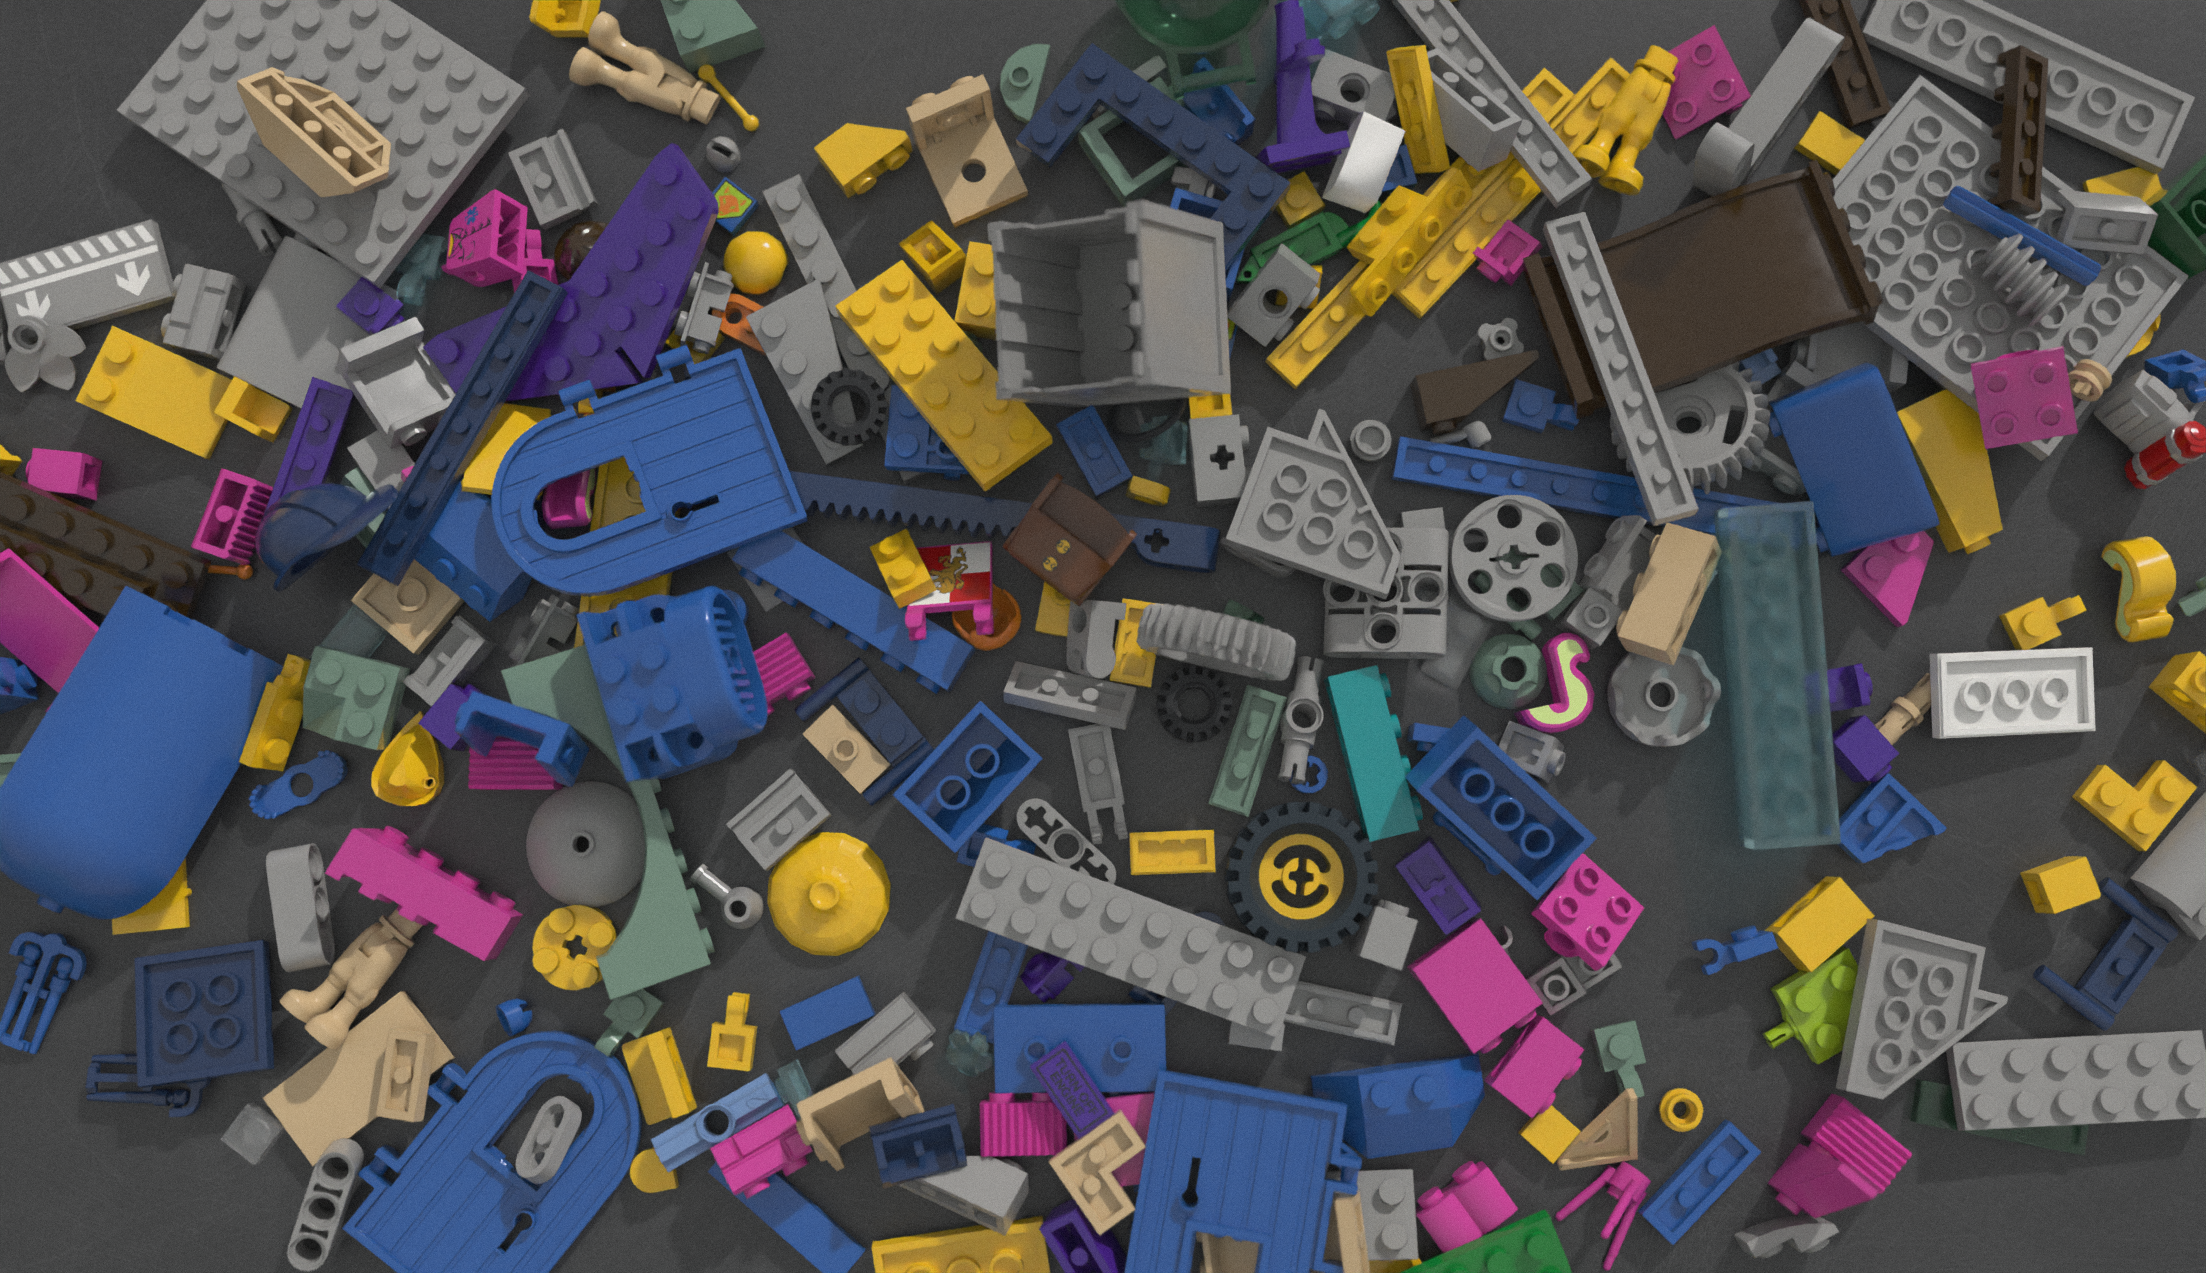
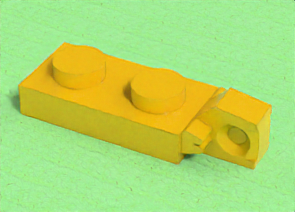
M288 654L281 674L276 677L273 683L267 682L239 762L253 768L275 771L284 770L303 717V687L311 660Z

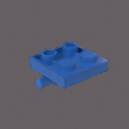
M891 385L885 468L893 471L944 473L943 478L951 481L960 480V474H970L899 387Z

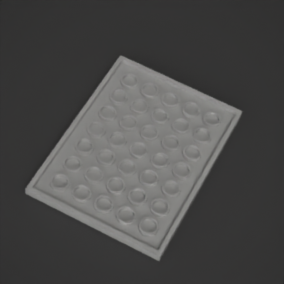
M206 0L117 111L124 118L380 289L530 95L526 88L390 0ZM273 67L285 72L287 77L303 79L333 91L391 143L388 178L355 193L320 197L262 144L237 89V81Z
M1920 75L1833 178L1835 188L1834 201L1838 209L1843 208L1846 211L1851 227L1849 232L1853 245L1859 244L1866 259V268L1864 269L1869 282L1875 281L1882 296V304L1879 305L1874 323L1865 326L1978 413L1971 364L1993 360L2008 353L2024 350L2040 351L2063 346L2068 373L2074 370L2077 362L2088 359L2100 363L2112 376L2189 276L2148 245L2144 254L2072 248L2101 265L2100 273L2090 285L2084 286L2054 268L2045 265L2040 273L2041 276L2053 271L2058 274L2057 279L2052 285L2053 288L2068 284L2070 289L2058 306L2029 328L2028 325L2034 314L2030 313L2022 317L2016 314L2023 302L2020 300L2008 305L2005 299L2011 289L2007 288L1999 292L1993 289L2000 277L1997 275L1985 280L1982 274L1988 264L1972 266L1974 262L2002 239L1943 206L1946 196L1955 186H1961L1986 201L1998 196L1999 178L1991 177L1989 169L1991 164L2000 161L2001 140L1992 138V128ZM2042 167L2040 212L2024 216L2010 209L2004 211L2056 239L2066 208L2056 199L2058 190H2074ZM2031 256L2028 262L2032 263L2038 261V259ZM2072 394L2077 421L2091 402L2084 401ZM2064 436L2018 444L2042 461L2052 453Z

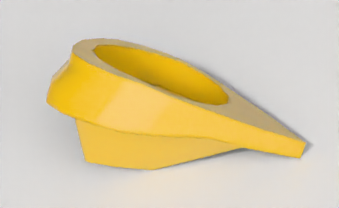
M423 711L415 715L401 729L381 753L372 771L371 787L375 795L385 802L398 806H420L428 804L441 793L444 785V763L435 737L418 724L424 717ZM432 779V784L428 786V781Z

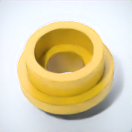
M1675 1088L1668 1091L1662 1097L1659 1104V1114L1663 1123L1670 1129L1678 1132H1687L1694 1129L1700 1123L1703 1116V1106L1699 1097L1692 1091L1684 1088ZM1678 1102H1684L1686 1105V1112L1681 1117H1676L1673 1112V1108Z

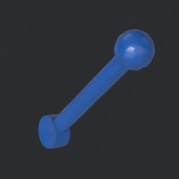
M1440 811L1434 813L1433 822L1439 827L1444 826L1485 864L1487 873L1491 875L1501 873L1503 869L1449 821L1447 817Z

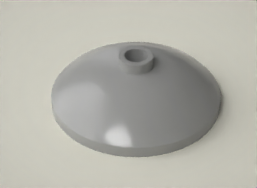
M594 781L574 783L573 787H563L549 796L534 814L526 841L528 863L539 885L552 897L565 904L600 907L614 903L632 892L641 882L645 855L643 825L634 797L617 786ZM582 836L589 840V848L585 852H580L577 848V841Z

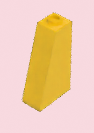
M1948 389L1898 411L1899 420L1939 519L1940 525L1935 527L1948 553L1964 548L1966 553L1970 554L1990 545L1991 542L1988 536L2003 530L1979 413Z

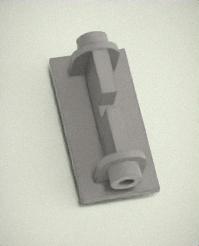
M705 262L701 274L694 272L687 291V296L694 298L689 313L681 311L674 333L682 337L680 347L684 346L686 341L694 343L693 350L703 354H708L710 348H715L716 338L722 322V318L708 314L709 308L725 313L731 290L734 287V284L731 282V274L721 270H717L715 276L708 274L709 263Z
M553 594L550 595L548 601L541 599L530 616L529 620L534 625L527 637L520 635L509 652L508 657L513 659L510 667L559 653L558 649L546 643L550 637L563 644L566 642L575 624L578 622L576 615L579 609L567 602H564L561 608L557 607L559 598Z

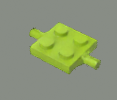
M1841 946L1813 972L1800 970L1770 988L1781 1007L1782 1019L1784 1021L1763 1033L1764 1039H1766L1767 1044L1772 1049L1794 1037L1803 1045L1811 1061L1818 1065L1843 1050L1858 972V964L1849 948Z

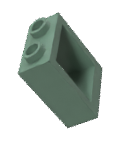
M1161 77L1149 83L1184 107V101L1173 85L1167 87ZM1108 110L1081 128L1078 132L1079 145L1124 208L1127 207V202L1139 200L1172 178L1175 166L1185 168L1188 166L1170 154L1132 179L1102 136L1123 122L1122 119Z

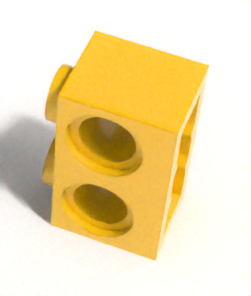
M2200 651L2174 655L2150 684L2149 688L2206 734V656Z

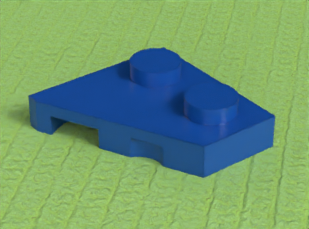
M1887 773L1881 779L1871 783L1826 834L1855 862L1866 863L1881 857L1885 852L1912 845L1911 842L1929 835L1941 834L1947 828L1896 779Z

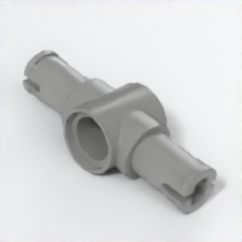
M1301 656L1297 659L1298 666L1294 690L1288 694L1287 706L1279 721L1282 733L1281 743L1284 744L1278 779L1287 783L1292 776L1291 784L1305 783L1309 749L1314 748L1316 731L1323 721L1321 697L1318 695L1324 661L1315 658L1309 670L1311 657ZM1301 712L1305 714L1310 720L1311 727L1301 728L1297 726L1292 720V713Z

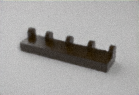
M2019 45L1998 54L1996 57V66L2006 68L2005 85L1994 90V100L2003 102V119L2001 124L1992 127V138L2001 140L2000 161L1991 164L1989 169L1991 177L1999 178L1998 196L1989 199L1988 202L2002 210L2010 209L2021 215L2029 216L2040 212L2049 59Z

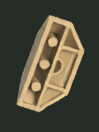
M273 67L237 81V89L262 144L320 197L355 193L388 178L391 143L333 91L303 79L287 77L285 72Z

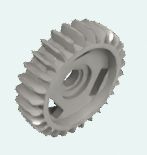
M1739 361L1694 379V382L1655 393L1692 493L1694 486L1701 485L1705 494L1708 495L1710 493V483L1714 481L1725 489L1728 474L1740 480L1742 477V467L1752 469L1755 460L1754 456H1761L1764 446L1763 441H1766L1768 438L1770 412L1766 409L1768 405L1767 395L1761 394V381L1751 382V368L1738 372ZM1730 411H1742L1744 419L1738 440L1733 445L1723 443ZM1611 415L1612 443L1618 446V458H1627L1626 468L1628 472H1631L1633 470ZM1694 417L1700 421L1701 427L1698 431L1687 434L1681 432L1676 424L1681 418Z
M1159 603L1148 605L1144 608L1137 632L1136 642L1141 649H1145L1155 655L1165 656L1168 659L1192 664L1193 666L1207 667L1223 673L1226 672L1263 680L1281 681L1289 677L1295 656L1296 643L1294 638L1289 636L1288 633H1283L1269 626L1260 625L1241 618L1180 605L1173 606L1166 603L1164 605Z

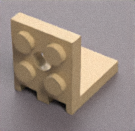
M983 74L976 78L972 76L960 78L950 86V89L937 95L934 93L921 95L912 102L911 106L906 108L915 143L954 228L1028 196V190L994 118L991 92ZM971 164H979L984 167L986 174L978 182H969L963 177L964 169Z

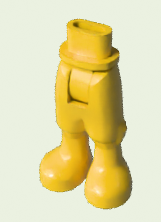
M1651 45L1644 59L1636 61L1633 71L1621 85L1609 106L1603 109L1598 121L1599 130L1588 145H1580L1573 153L1590 177L1601 176L1598 182L1602 186L1626 195H1638L1643 186L1644 177L1634 168L1635 161L1639 152L1645 149L1652 140L1653 132L1665 109L1671 85L1675 80V76L1672 73L1678 63V58L1659 46ZM1621 135V145L1610 161V150L1617 137Z

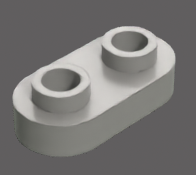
M556 1096L548 1100L541 1107L516 1158V1170L520 1176L534 1184H541L550 1180L556 1174L581 1123L582 1113L577 1104L566 1097Z

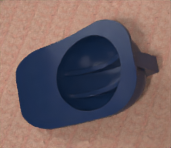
M334 483L317 484L301 490L288 492L266 510L258 526L255 536V547L261 561L278 576L274 582L273 589L277 592L285 590L327 556L338 544L358 534L394 503L398 497L397 489L393 485L388 484L375 489L366 496L357 489L346 485Z

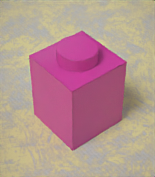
M33 448L31 460H29L26 466V479L29 484L59 497L97 501L102 460L80 452Z

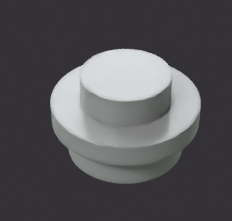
M1362 421L1351 432L1349 441L1351 450L1361 460L1368 462L1377 461L1383 458L1389 451L1391 434L1388 428L1379 421Z

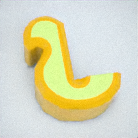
M2147 536L2118 540L2107 544L2101 557L2114 570L2122 572L2115 620L2118 633L2127 642L2166 637L2174 621V618L2167 613L2166 605L2173 597L2176 588V571L2171 556L2160 543Z

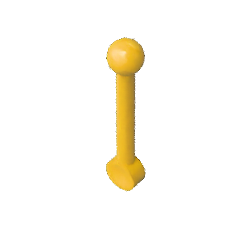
M708 64L702 65L698 70L701 80L710 83L743 120V126L746 130L755 131L759 126V120L755 116L749 115L718 81L712 66Z

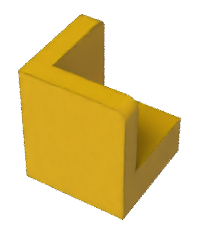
M234 376L214 413L274 443L292 412V407Z
M2086 856L2063 857L2020 873L2036 913L2056 914L2093 901L2101 896Z

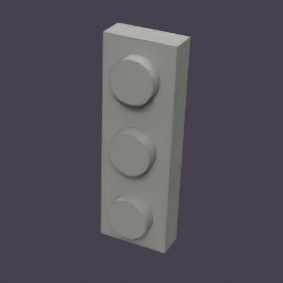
M1015 661L1003 695L1004 703L1126 730L1136 700L1137 688Z

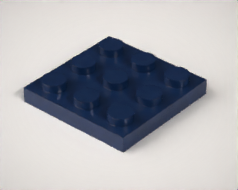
M259 940L135 958L138 1087L148 1088L274 1069L269 942Z

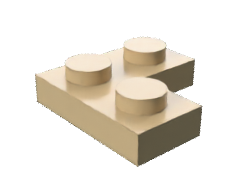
M1121 1109L1049 1160L1050 1165L1099 1235L1135 1210L1134 1204L1111 1172L1146 1146Z

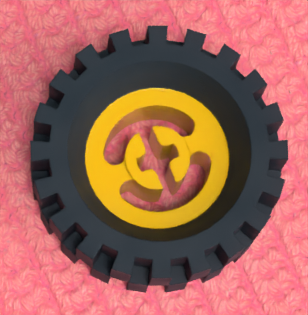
M1297 801L1280 804L1254 816L1235 836L1237 838L1227 855L1228 863L1227 869H1225L1224 880L1227 882L1228 892L1226 893L1229 903L1232 904L1236 912L1235 915L1252 934L1273 947L1276 945L1284 948L1283 950L1295 953L1297 951L1319 952L1321 948L1327 946L1333 948L1343 943L1341 939L1348 934L1353 935L1360 928L1359 922L1363 917L1368 918L1373 908L1369 905L1372 896H1377L1379 885L1375 884V872H1379L1377 860H1373L1370 853L1373 847L1369 839L1363 838L1359 830L1361 828L1353 820H1348L1342 816L1343 813L1333 807L1328 808L1322 806L1321 803ZM1299 844L1315 849L1321 854L1327 865L1326 870L1320 872L1318 866L1312 860L1303 858L1302 868L1304 872L1310 873V879L1301 883L1300 894L1309 895L1320 884L1324 886L1325 892L1315 903L1300 908L1290 907L1281 902L1272 889V883L1275 880H1279L1281 886L1287 892L1296 894V881L1289 879L1290 871H1297L1299 858L1286 860L1280 868L1274 866V859L1282 850Z

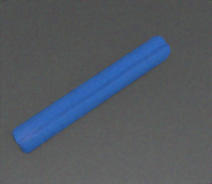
M1961 186L1952 188L1944 200L1943 206L1946 209L2000 239L2009 238L2020 233L2023 239L2017 247L2018 249L2022 250L2032 246L2035 249L2032 257L2038 260L2044 259L2047 262L2046 265L2084 286L2090 285L2100 273L2101 265Z

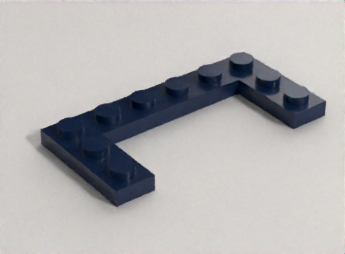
M1091 43L1016 138L1017 145L1051 168L1101 104L1228 194V197L1210 218L1211 220L1223 223L1226 272L1290 190V182Z

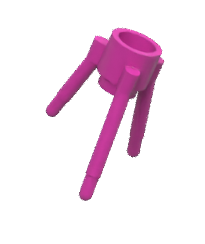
M1624 1161L1620 1163L1617 1169L1608 1165L1599 1178L1555 1215L1557 1221H1562L1607 1183L1611 1185L1606 1192L1617 1200L1618 1203L1601 1232V1237L1608 1239L1623 1213L1624 1216L1603 1263L1605 1271L1611 1269L1636 1211L1647 1195L1645 1191L1651 1184V1181L1645 1175Z

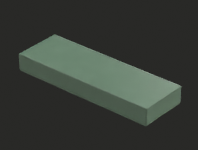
M1250 685L1246 686L1208 802L1209 805L1249 817L1287 700L1286 697Z

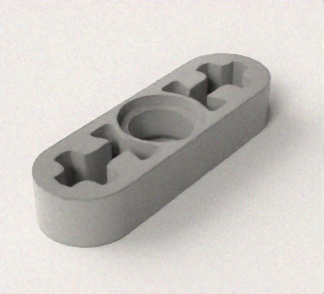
M1034 798L1025 801L1019 807L1017 812L1019 828L1057 864L1070 868V865L1082 858L1086 848H1089L1094 853V856L1087 860L1095 867H1099L1101 864L1106 865L1108 868L1105 873L1108 879L1107 883L1114 885L1116 870L1112 862L1049 803L1042 799ZM1029 807L1034 810L1043 807L1047 811L1043 818L1051 827L1056 819L1063 824V827L1051 834L1047 844H1044L1039 839L1040 836L1046 834L1040 826L1035 825L1030 829L1025 824L1029 819L1025 813ZM1062 834H1071L1079 842V850L1072 858H1061L1055 852V840ZM1082 866L1079 868L1078 872L1090 876L1085 868Z

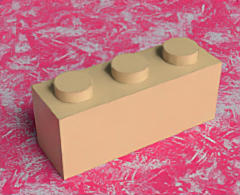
M1666 523L1662 534L1654 537L1649 550V558L1651 560L1645 573L1640 572L1633 586L1634 599L1629 610H1624L1621 613L1617 623L1616 632L1626 651L1674 666L1722 554L1715 536Z

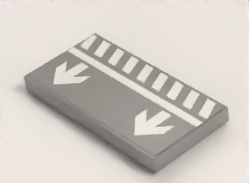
M152 219L0 263V297L8 328L15 319L21 316L33 315L46 321L49 326L64 325L75 330L175 301L172 293L173 279L159 226ZM29 328L26 333L30 342L37 341L38 335L36 331Z

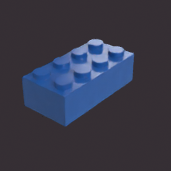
M1464 715L1405 776L1421 795L1536 900L1597 839Z

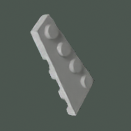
M820 278L746 316L748 323L825 464L827 465L863 446V444L845 446L836 442L833 443L819 432L812 418L811 400L817 384L821 379L827 377L829 373L843 369ZM849 391L838 394L832 403L834 416L846 424L856 423Z

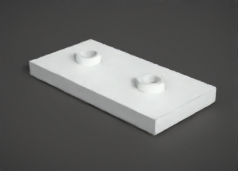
M2092 647L1929 654L1932 738L1944 739L2095 731Z

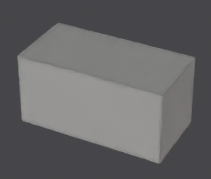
M1230 1021L1227 1042L1233 1045L1282 1051L1285 1024H1282L1279 1036L1276 1038Z

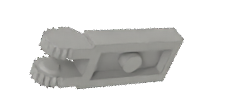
M1094 724L1068 729L1083 812H1087L1093 845L1102 843L1103 832L1101 824L1098 822L1096 810L1113 807L1115 833L1118 835L1119 840L1127 839L1128 834L1122 805H1125L1110 726Z

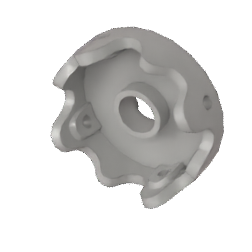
M1681 647L1674 666L1629 652L1617 663L1611 673L1608 683L1607 701L1613 719L1627 736L1638 743L1651 747H1670L1682 745L1707 729L1714 705L1721 695V686L1719 680L1710 672L1704 658L1695 650ZM1656 683L1665 685L1670 691V700L1664 707L1656 706L1650 699V690Z

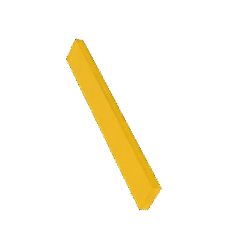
M1612 58L1595 73L1567 105L1548 123L1572 154L1580 145H1585L1599 130L1598 121L1603 109L1609 106L1621 85L1630 75ZM1516 158L1432 245L1391 293L1418 319H1421L1477 260L1473 255L1474 250L1477 247L1484 250L1507 219L1513 222L1542 191Z

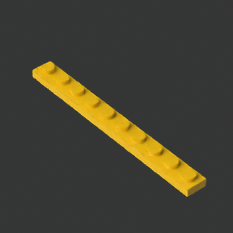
M1545 67L1522 90L1547 123L1575 95ZM1511 151L1506 160L1479 172L1459 156L1450 168L1423 194L1428 196L1452 167L1461 170L1473 191L1472 198L1442 232L1439 238L1515 159ZM1360 260L1266 358L1265 363L1295 390L1366 316L1350 294V288L1370 264Z

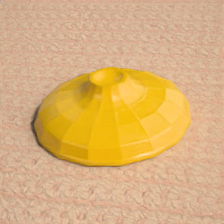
M819 832L805 838L775 865L769 877L767 904L775 927L791 945L812 955L839 956L861 948L880 930L890 908L891 883L883 861L867 843L846 833Z

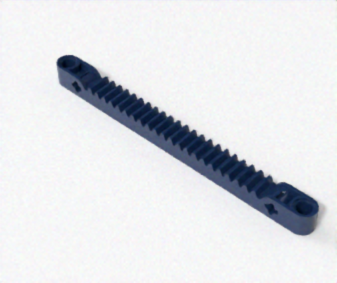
M789 471L804 510L809 516H814L819 507L821 514L825 518H830L833 511L836 510L839 518L845 521L851 511L853 517L860 523L863 522L868 513L869 518L875 525H878L885 515L890 527H895L898 520L902 518L903 524L907 529H911L915 521L918 520L922 530L928 531L932 522H935L939 533L944 534L948 525L952 524L953 531L957 536H960L965 526H967L972 538H976L980 530L985 529L988 540H993L997 531H1002L1004 541L1006 542L1033 504ZM718 496L696 504V506L708 507L719 503ZM1111 514L1127 533L1131 529L1137 533V536L1120 557H1124L1128 548L1135 549L1140 560L1152 567L1197 573L1216 572L1220 530L1201 525ZM1155 534L1161 535V542L1168 544V546H1161L1159 553L1151 552V545L1144 543L1145 541H1151Z

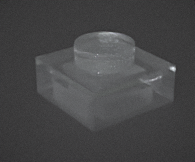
M252 1102L246 1104L220 1140L251 1164L255 1165L261 1163L285 1131V1128L278 1120Z

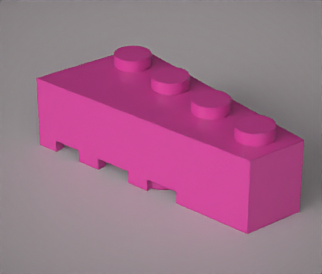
M386 826L385 829L353 828L325 874L338 881L341 877H351L362 883L358 891L372 900L378 899L386 903L394 901L399 904L397 907L399 915L424 926H427L429 922L436 924L433 929L434 934L483 961L497 959L523 917L521 913L513 909L516 904L513 900L496 891H493L491 895L477 887L480 883L477 878L460 869H457L456 873L442 865L444 859L440 855L423 847L420 851L407 844L409 837L393 827Z

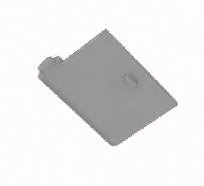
M296 233L294 238L288 236L283 238L216 368L302 408L312 377L350 389L337 369L339 349L370 335L336 309V305L362 276L341 262L317 251V246ZM385 284L380 288L392 299L399 300L401 292Z

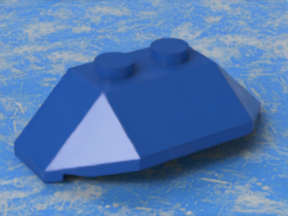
M1478 1052L1475 1054L1468 1053L1310 1076L1314 1098L1347 1103L1342 1139L1367 1159L1453 1147L1485 1097Z

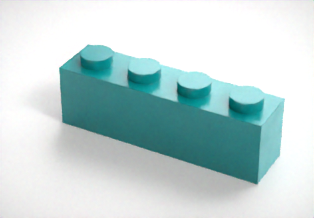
M1375 665L1327 677L1324 679V684L1363 838H1368L1372 842L1419 830L1417 821L1423 820L1422 809L1417 795H1410L1407 779L1405 778L1411 771V766L1407 755H1400L1396 739L1402 738V733L1397 715H1390L1386 698L1391 697V689L1386 673L1379 674L1378 666Z

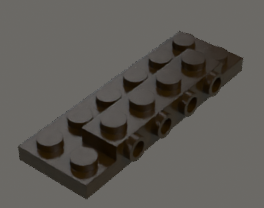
M0 472V553L8 548L12 550L81 612L91 609L103 614L102 622L107 617L125 586L192 619L211 564L210 560Z

